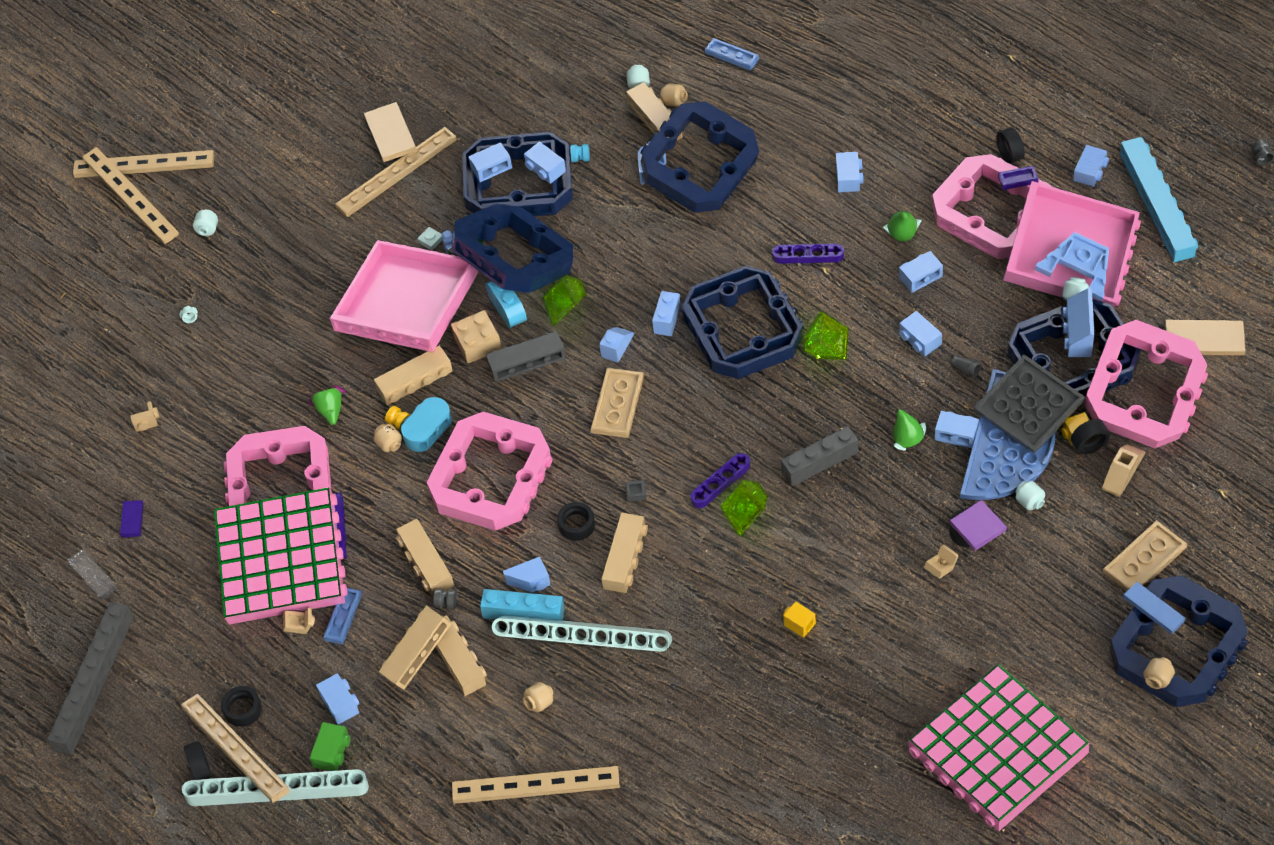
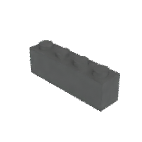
M557 331L486 354L488 366L495 382L566 359L565 349Z
M847 426L782 459L781 473L792 487L857 454L858 439Z

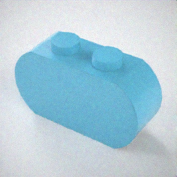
M493 281L485 283L492 304L509 329L527 321L523 305L514 291L504 290Z
M438 397L427 398L403 421L401 432L408 449L415 452L427 451L451 425L452 418L447 402Z

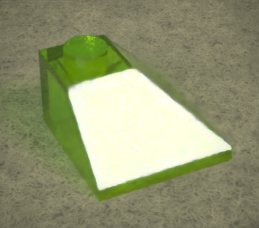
M565 275L543 297L552 326H556L587 295L582 280Z
M819 312L805 334L804 351L817 359H847L849 328L824 312Z
M743 480L720 507L737 534L741 536L764 511L768 496L759 482Z

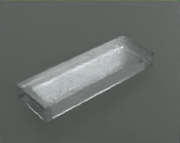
M84 549L67 560L69 565L101 600L117 589L116 585Z

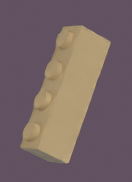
M645 83L626 91L627 103L653 134L655 132L658 133L662 123L669 120L672 111L664 106L663 101L657 98L653 89ZM682 133L678 136L677 140L683 138Z
M439 345L435 348L434 352L427 351L375 378L374 383L377 392L385 404L389 405L408 394L414 393L425 385H429L433 381L447 376L452 372L450 359Z
M621 513L602 576L603 589L627 593L628 586H632L633 569H637V555L642 552L643 548L642 537L646 536L648 525H645L644 516Z
M418 519L397 528L398 537H396V541L400 548L404 547L406 550L404 554L408 562L412 561L415 565L413 570L417 577H422L421 583L425 591H430L434 597L436 588H442L446 591L454 587L450 572Z
M426 605L419 613L413 625L407 629L400 643L395 646L392 654L384 661L379 672L404 690L451 626V623Z
M446 615L443 618L449 621L451 626L435 648L464 696H467L486 686L485 677L487 674L482 665H477L476 662L478 660L473 650H468V643L465 637L458 634L459 628L455 621H450Z

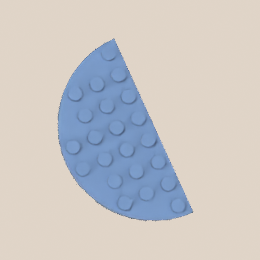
M993 369L987 393L1006 372ZM981 416L960 498L968 500L1001 498L1015 493L1017 487L1022 482L1035 481L1051 459L1055 445V433L1033 454Z

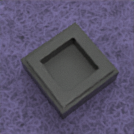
M644 480L625 482L627 502L647 500Z

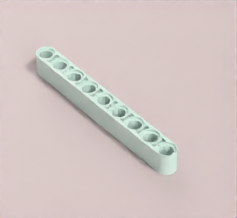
M502 615L492 623L493 632L498 636L658 652L665 651L672 643L671 634L665 630ZM499 621L506 623V630L499 628ZM519 623H524L526 625V632H521L519 630ZM538 625L546 627V634H541L538 631ZM558 627L565 628L566 636L558 633ZM578 629L585 630V638H582L578 635ZM601 630L606 633L605 640L597 636L598 631ZM617 633H624L626 641L618 640ZM637 635H644L647 640L646 643L638 642ZM657 637H664L667 644L660 645L657 642Z
M357 769L277 775L290 790L288 794L277 801L360 796L365 794L369 788L365 773ZM248 777L190 780L182 786V793L187 803L191 806L270 801L259 789L251 791L253 788H256V785ZM357 781H362L360 784H354ZM341 782L339 785L333 786L335 783Z

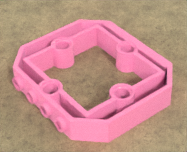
M992 154L965 158L933 194L932 207L936 225L996 259L1009 258L1023 210L1018 213L1017 228L1006 238L985 227L984 220L981 217H967L952 208L959 201L967 202L973 199L974 185L982 175L1000 184L998 172L1018 169V167ZM1039 180V182H1038V183H1040V184H1044V185L1053 187V186L1049 185L1047 182H1043V181H1041V180ZM1030 185L1007 190L1011 194H1019L1027 198Z
M1134 320L1111 329L1083 403L1092 420H1102L1110 432L1152 448H1157L1178 440L1182 433H1187L1190 422H1187L1189 416H1193L1196 406L1193 405L1195 399L1199 400L1202 389L1199 388L1200 384H1204L1208 373L1205 372L1207 363L1194 341ZM1123 343L1147 351L1149 360L1154 364H1162L1168 359L1188 367L1183 384L1173 398L1174 409L1168 425L1147 418L1146 410L1140 405H1132L1128 410L1102 401L1108 383L1115 382L1122 370V365L1117 358ZM1156 350H1161L1163 354L1158 353ZM1107 368L1112 369L1114 373L1107 371ZM1180 396H1185L1188 401L1183 400ZM1131 415L1137 416L1139 420L1133 419Z
M486 412L475 414L457 422L427 481L429 493L439 514L495 531L521 521L524 514L528 513L530 501L536 497L537 487L539 483L543 482L547 467L551 466L552 457L550 449L538 427ZM474 436L496 442L499 451L504 454L512 453L515 449L530 452L524 468L516 474L517 482L505 506L485 500L484 493L480 489H470L466 494L448 489L454 475L466 469L467 465L464 455Z
M306 426L244 435L226 453L227 461H224V470L227 473V477L224 478L226 489L228 488V493H225L227 505L233 506L248 503L247 499L250 497L251 492L246 480V461L268 458L271 464L278 465L285 461L287 455L311 452V465L305 469L304 473L309 488L318 490L329 487L331 490L329 454L325 438Z

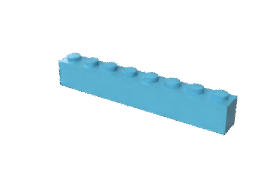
M1142 137L1121 142L1120 156L1173 262L1195 257L1196 249H1198L1197 240L1192 237L1190 226L1184 221L1183 212L1179 211L1175 197H1172L1170 194V187L1168 183L1164 182L1163 173L1161 170H1158L1156 159L1154 156H1151L1148 144L1144 142Z

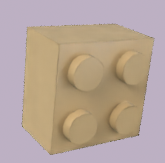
M485 310L451 324L453 338L467 364L486 357V354L502 349L499 335Z

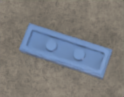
M715 38L705 48V54L750 71L759 60V55Z
M1138 582L1123 596L1126 601L1171 635L1185 622V617Z
M347 588L346 603L335 606L323 637L324 641L344 644L360 602L362 591Z

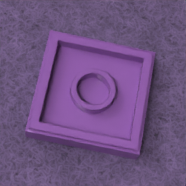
M982 500L950 520V525L974 551L1007 530L1004 523Z

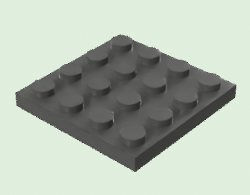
M1023 355L974 406V411L1035 454L1085 401V396L1026 355Z

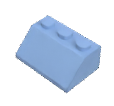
M1087 288L1067 299V306L1063 307V319H1066V322L1063 324V333L1067 334V338H1064V349H1068V357L1092 356L1094 340L1092 288Z

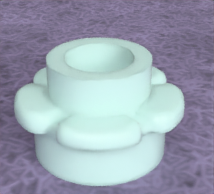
M186 306L180 311L179 315L185 323H193L197 319L198 311L195 307Z

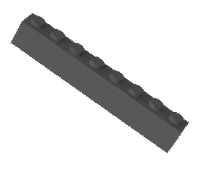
M113 602L109 603L48 736L47 741L53 751L68 755L73 754L134 617L129 606Z

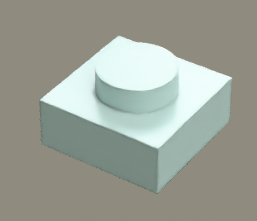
M430 227L417 238L419 244L431 251L443 240L442 234Z

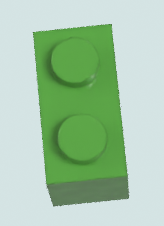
M322 722L310 756L313 768L337 771L339 765L343 764L345 747H348L350 744V735L345 726Z

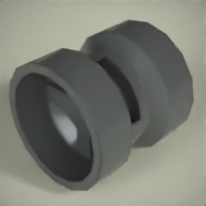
M1267 140L1256 141L1251 146V150L1259 165H1267L1274 160L1273 151L1270 150Z
M442 588L435 589L434 608H442L443 606L448 609L456 608V589H449L448 591H444Z

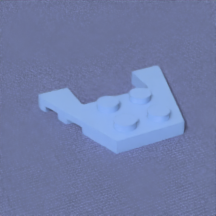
M1074 232L1056 250L1050 252L1044 260L1038 262L1034 270L1050 277L1057 263L1093 279L1089 287L1092 288V297L1102 302L1105 293L1104 287L1109 248Z

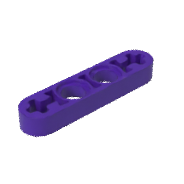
M840 244L777 245L772 250V258L774 262L780 264L840 262L844 258V248ZM797 251H801L804 253L802 256L794 255V253ZM815 251L822 252L820 256H815L812 253Z
M744 453L736 454L691 493L692 505L696 508L707 506L746 473L750 468L749 456ZM728 471L733 475L730 478H725L722 474ZM712 483L719 485L715 490L709 489L708 486Z
M342 492L333 494H336L337 505H335V512L337 511L339 515L337 530H340L342 538L339 541V548H342L344 559H346L344 501Z

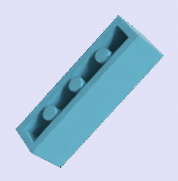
M484 589L480 605L483 618L495 620L502 615L563 621L565 611L563 596Z

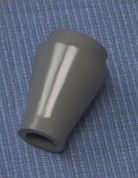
M956 355L951 362L952 366L968 377H976L981 370V364L975 359Z

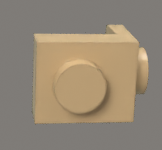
M151 401L147 402L148 411L130 415L136 432L158 426L157 418H160L157 407L153 408Z
M942 545L938 554L926 561L924 568L940 579L953 570L958 554L947 546Z
M307 607L304 613L285 610L283 613V631L307 634L315 621V617L312 615V608Z

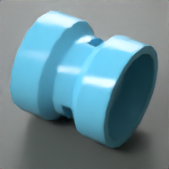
M574 144L570 146L571 162H578V160L590 161L589 144H583L582 146Z

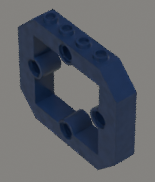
M706 101L681 104L677 110L673 109L669 120L664 121L660 126V131L653 134L648 145H644L640 152L642 154L641 166L646 184L692 212L719 210L757 161L759 149L754 131ZM690 121L708 132L707 138L711 143L720 144L724 141L741 151L733 162L728 161L722 164L718 177L719 181L710 192L689 181V173L686 169L678 167L671 170L659 162L667 150L675 147L678 136Z
M552 132L479 138L463 152V197L466 209L475 213L497 203L522 207L533 216L557 214L573 199L569 143ZM540 141L564 159L566 172L551 183L553 184V192L526 194L524 191L517 189L513 190L509 196L483 198V190L488 189L492 181L489 178L479 182L470 167L469 156L501 142L510 158L519 160L524 157L525 152Z
M496 203L455 221L452 234V252L504 290L530 293L570 274L573 263V244L522 207ZM509 226L527 239L532 247L539 248L547 255L536 253L532 256L530 264L520 269H515L498 256L499 252L495 247L484 246L477 240L492 241L495 239L498 230Z
M744 266L691 287L682 305L683 318L712 371L732 378L740 379L793 358L802 339L803 322L800 318L796 317L793 305H789L788 297L785 292L781 291L778 279H774L771 272ZM758 289L769 308L770 318L777 321L783 334L770 339L761 335L754 336L750 340V347L725 355L719 344L718 325L712 321H707L701 310L719 303L725 307H732L737 304L738 296Z
M1092 299L1093 321L1100 332L1099 349L1103 352L1111 329L1124 325L1111 304ZM1067 304L1017 323L1008 347V356L1013 364L1023 355H1026L1050 372V358L1046 354H1036L1030 343L1047 336L1059 339L1065 335L1063 333V324L1066 322V319H1063V307H1066ZM1123 343L1117 358L1122 365V370L1115 382L1108 383L1105 392L1119 385H1126L1132 380L1141 349ZM1107 368V371L1114 373L1112 369ZM1088 369L1084 375L1068 380L1065 383L1086 397L1096 369Z
M1181 575L1152 580L1147 589L1162 601L1166 598L1190 611L1189 619L1192 623L1202 626L1210 622L1227 631L1217 648H1213L1208 652L1206 664L1192 684L1174 674L1166 688L1154 689L1146 684L1143 675L1150 661L1130 650L1139 635L1145 636L1152 632L1154 621L1134 607L1111 639L1110 653L1117 675L1174 707L1203 703L1208 696L1212 697L1218 688L1216 684L1219 680L1222 682L1228 673L1226 669L1229 665L1233 666L1238 658L1236 654L1239 650L1243 651L1248 643V640H1246L1248 631L1240 607Z

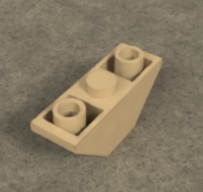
M1129 444L1122 446L1112 461L1102 490L1120 497L1144 457L1145 451Z

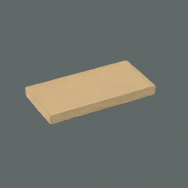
M397 102L364 113L383 162L417 151Z
M1166 320L1165 322L1166 331L1194 341L1202 355H1245L1243 321Z
M613 368L606 369L591 426V433L629 438L644 379V372Z
M1156 520L1103 569V573L1125 591H1128L1136 582L1145 587L1187 548V543Z

